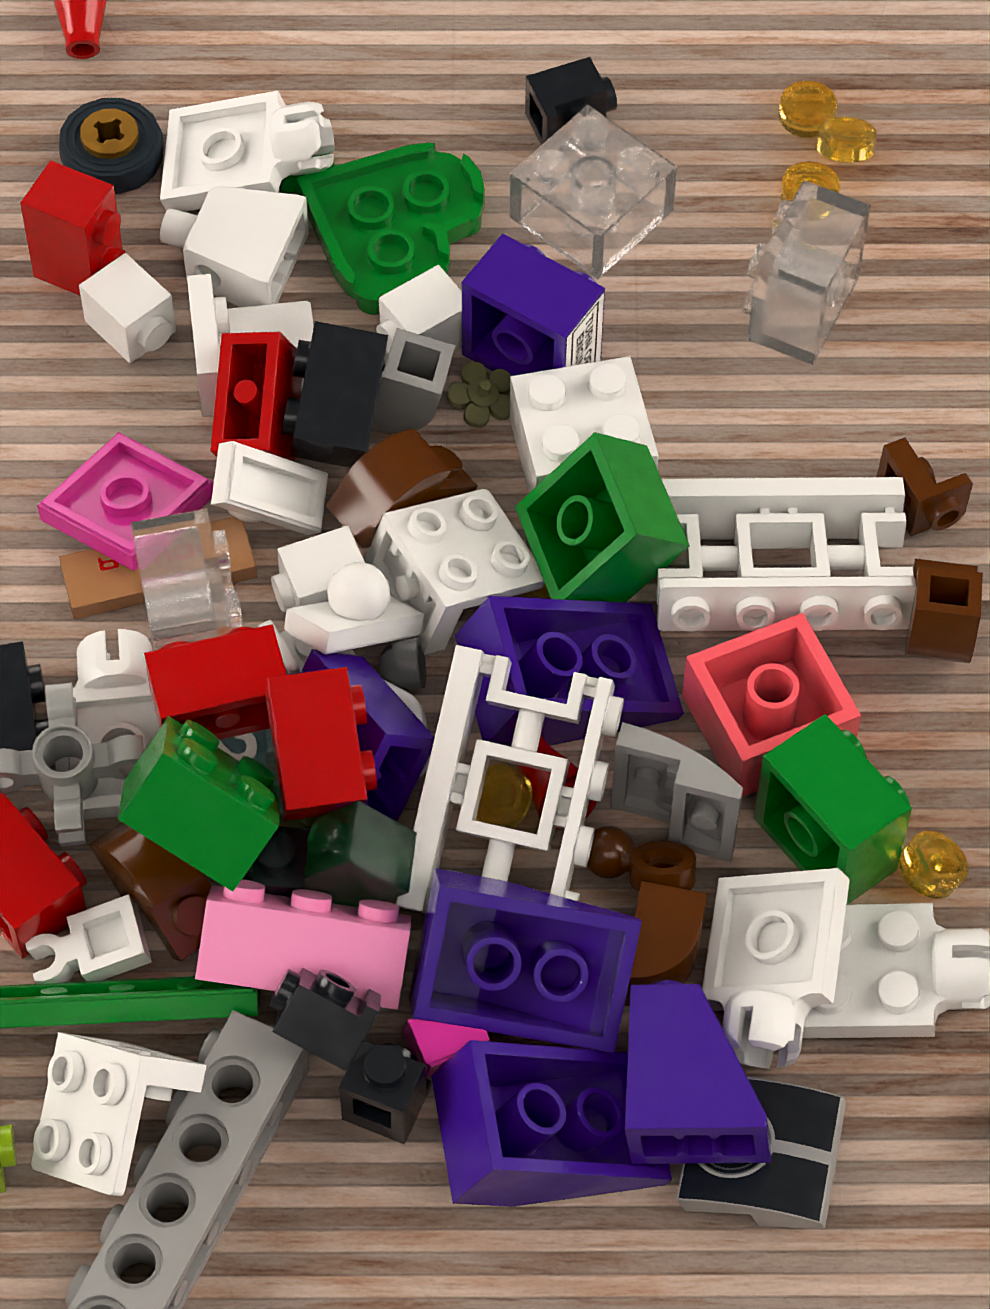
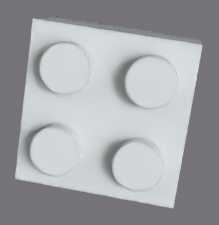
M630 356L510 376V422L529 493L594 432L647 445L658 470L659 455Z

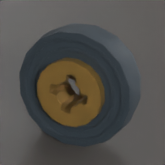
M100 98L81 105L68 115L60 129V159L64 166L114 185L115 194H122L140 188L156 174L163 159L162 131L154 115L140 103L124 98Z

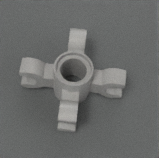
M72 683L45 685L49 727L38 735L32 750L0 749V793L16 791L24 786L41 785L45 795L54 801L55 831L58 833L59 846L86 844L83 800L94 792L99 778L113 777L125 780L145 751L143 736L126 735L114 738L109 742L92 744L89 736L78 727L76 698L73 697ZM64 757H75L81 760L70 771L58 772L51 769V766L57 760Z

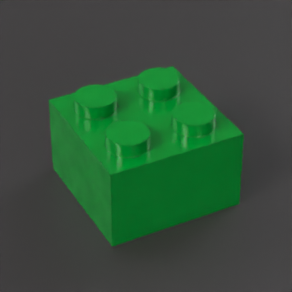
M594 432L515 506L551 599L626 603L658 575V569L666 568L690 547L648 446Z
M824 714L763 755L754 820L800 871L839 868L850 879L846 904L848 905L898 870L912 807L902 786L890 776L883 777L869 762L862 744L853 733L846 729L840 730Z
M168 716L124 780L117 819L233 892L279 827L280 790L279 786L274 784L276 777L267 767L255 759L243 756L239 761L218 748L220 744L219 739L202 725L191 720H186L182 725Z

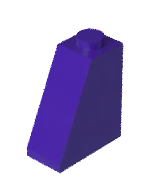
M311 649L301 673L347 667L350 686L362 685L367 724L356 726L360 751L372 750L377 778V790L366 791L367 802L364 810L320 816L325 835L332 844L384 849L431 754L435 737L364 657L342 653L325 655L316 649Z
M662 980L651 985H631L625 1133L631 1164L771 1163L767 1115L700 984H682L677 981Z

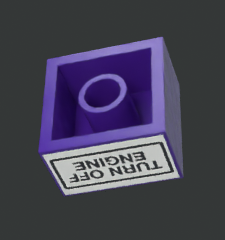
M502 233L461 282L462 355L474 362L483 364L485 368L491 371L504 369L511 376L601 361L605 288L597 284L586 273L572 271L546 257L537 247L530 244H522Z

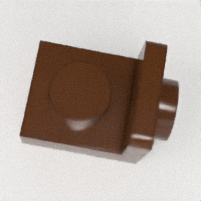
M906 437L883 446L877 477H903L905 490L903 513L906 515V530L910 536L929 529L943 530L961 519L966 512L973 486L966 473L936 484L931 465L924 457L916 455Z

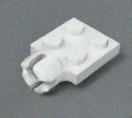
M279 91L171 109L169 111L160 201L165 210L167 211L169 208L186 212L201 209L209 190L218 185L279 193L281 181L287 176L322 172L331 167L334 161V154L328 153L335 151L334 136L330 119H326L320 114L324 112L322 104L308 101L286 105Z
M118 629L120 659L111 660L110 653H107L105 630L88 635L79 643L76 652L78 681L73 688V697L76 698L78 727L89 736L92 744L109 742L114 738L126 735H142L143 746L146 749L160 729L149 688L144 656L145 652L152 651L150 641L145 635L137 631ZM75 757L61 758L55 762L56 771H70L81 760ZM113 777L99 778L94 792L83 800L84 819L117 817L124 780Z
M839 868L723 877L718 879L702 990L713 1011L724 1010L722 1029L741 1064L770 1069L773 1053L776 1050H779L778 1068H785L794 1064L801 1052L804 1023L807 1014L811 1008L816 1006L834 1004L850 881Z
M933 903L846 905L834 1004H822L811 1008L805 1018L803 1038L935 1037V1022L939 1014L947 1010L986 1009L990 1007L989 931L982 928L945 929L937 925L934 920Z

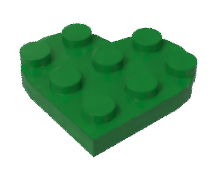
M427 142L405 145L329 167L322 172L296 177L297 193L300 196L306 197L308 218L335 279L346 294L356 300L358 308L366 314H379V297L437 265L448 274L450 268L449 245L465 237L475 235L481 228L482 212L485 205V188L481 171L469 156L463 154L461 160L451 153L436 151L435 143Z

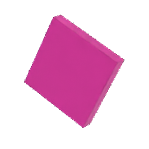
M118 432L37 506L41 521L135 571L212 499L213 482Z

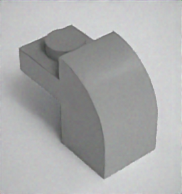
M396 328L389 354L385 353L372 424L373 431L398 433L409 429L419 430L432 421L442 395L456 345Z

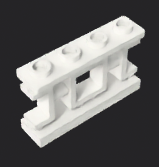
M903 477L662 479L690 547L685 550L686 568L658 569L656 597L659 630L687 632L755 631L804 613L814 631L896 630L909 628L916 590L913 567H881L878 548H903L906 528V515L903 513L905 499ZM827 539H858L859 545H827ZM700 540H734V546H701ZM809 548L811 567L753 568L752 549ZM830 570H862L863 577H831ZM703 571H737V578H703Z
M456 645L398 894L397 906L405 910L425 914L434 868L439 869L453 805L461 806L456 831L489 840L482 877L508 881L515 846L550 853L555 827L565 829L550 894L579 901L580 893L569 891L575 865L586 867L592 848L595 828L584 826L589 800L601 802L605 790L609 763L598 761L604 735L616 737L624 698L613 696L615 685L612 679L603 677L598 679L574 672L567 704L505 691L512 664L508 657L484 654L482 650ZM483 676L491 678L486 696L487 703L519 711L511 746L477 739L471 765L463 764L482 679ZM584 698L594 700L575 786L571 788L565 786L570 765L569 760L538 753L537 749L545 717L579 724ZM490 759L551 772L537 834L476 821Z

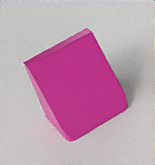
M419 1019L406 1020L402 1031L409 1051L417 1057L420 1063L425 1064L426 1079L430 1078L468 1041L490 1040L486 1030Z

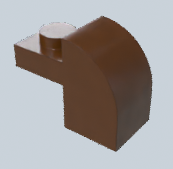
M409 429L389 436L366 452L347 472L326 504V507L343 526H349L354 539L362 548L371 547L384 513L472 492L477 489L478 485L462 469L463 464L455 453L442 447V445L429 446L415 429Z
M915 558L913 575L916 580V590L909 628L905 638L906 656L970 664L981 618L983 573L977 572L978 566Z
M123 822L89 844L120 896L129 894L134 902L140 905L173 959L182 961L200 948L206 901L211 889V884L204 873Z
M641 882L634 917L640 918L642 923L624 1006H630L631 985H651L662 980H672L685 984L697 960L708 893Z

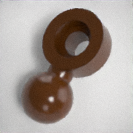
M603 826L594 831L587 867L595 875L602 878H616L625 872H630V884L638 892H640L642 881L691 890L695 886L696 855L688 846L673 841H652L635 847L630 836L618 827Z

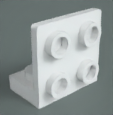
M211 273L187 276L202 417L214 416L222 333L280 331L297 348L299 340L311 342L314 328L311 304L308 301H297L227 309L226 297L214 298Z
M486 489L384 513L371 547H369L364 559L365 563L372 564L378 568L388 580L390 596L424 613L421 634L412 638L419 637L421 639L425 655L445 650L463 609L482 605L489 596L512 597L541 589L545 584L535 557L492 494Z
M58 1032L54 1055L48 1067V1085L40 1123L34 1134L32 1169L107 1195L122 1196L126 1188L144 1097L171 1101L173 1089L201 1092L207 1065L123 1041Z

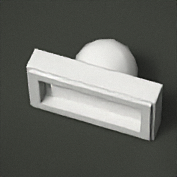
M234 441L220 443L211 505L227 509L229 514L240 521L255 523L264 521L305 535L321 533L328 473Z
M353 562L345 565L333 574L327 587L328 601L288 608L284 630L290 635L326 655L416 637V635L421 634L424 613L390 596L388 580L374 565Z

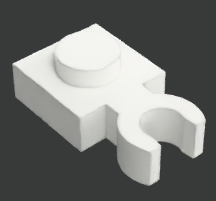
M129 894L66 917L71 933L60 938L54 934H40L25 944L27 951L35 960L55 955V960L49 968L33 973L34 981L37 984L69 982L74 972L79 970L81 976L86 981H102L152 962L137 904Z

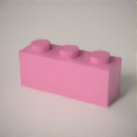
M241 880L233 892L226 887L211 886L206 901L195 979L275 991L288 969L299 974L302 968L315 975L320 970H327L351 983L356 989L354 996L363 1000L368 990L371 989L381 995L380 1007L398 1010L410 936L411 915L399 914V906L396 904L370 899L359 901V907L332 904L331 895L307 889L293 890L291 897L264 893V885L249 880Z

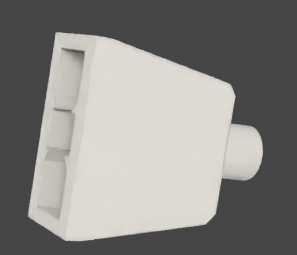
M218 185L209 190L198 215L169 208L161 224L160 241L184 248L186 280L187 276L211 273L214 296L226 297V301L239 307L278 304L309 235L306 197L300 195Z

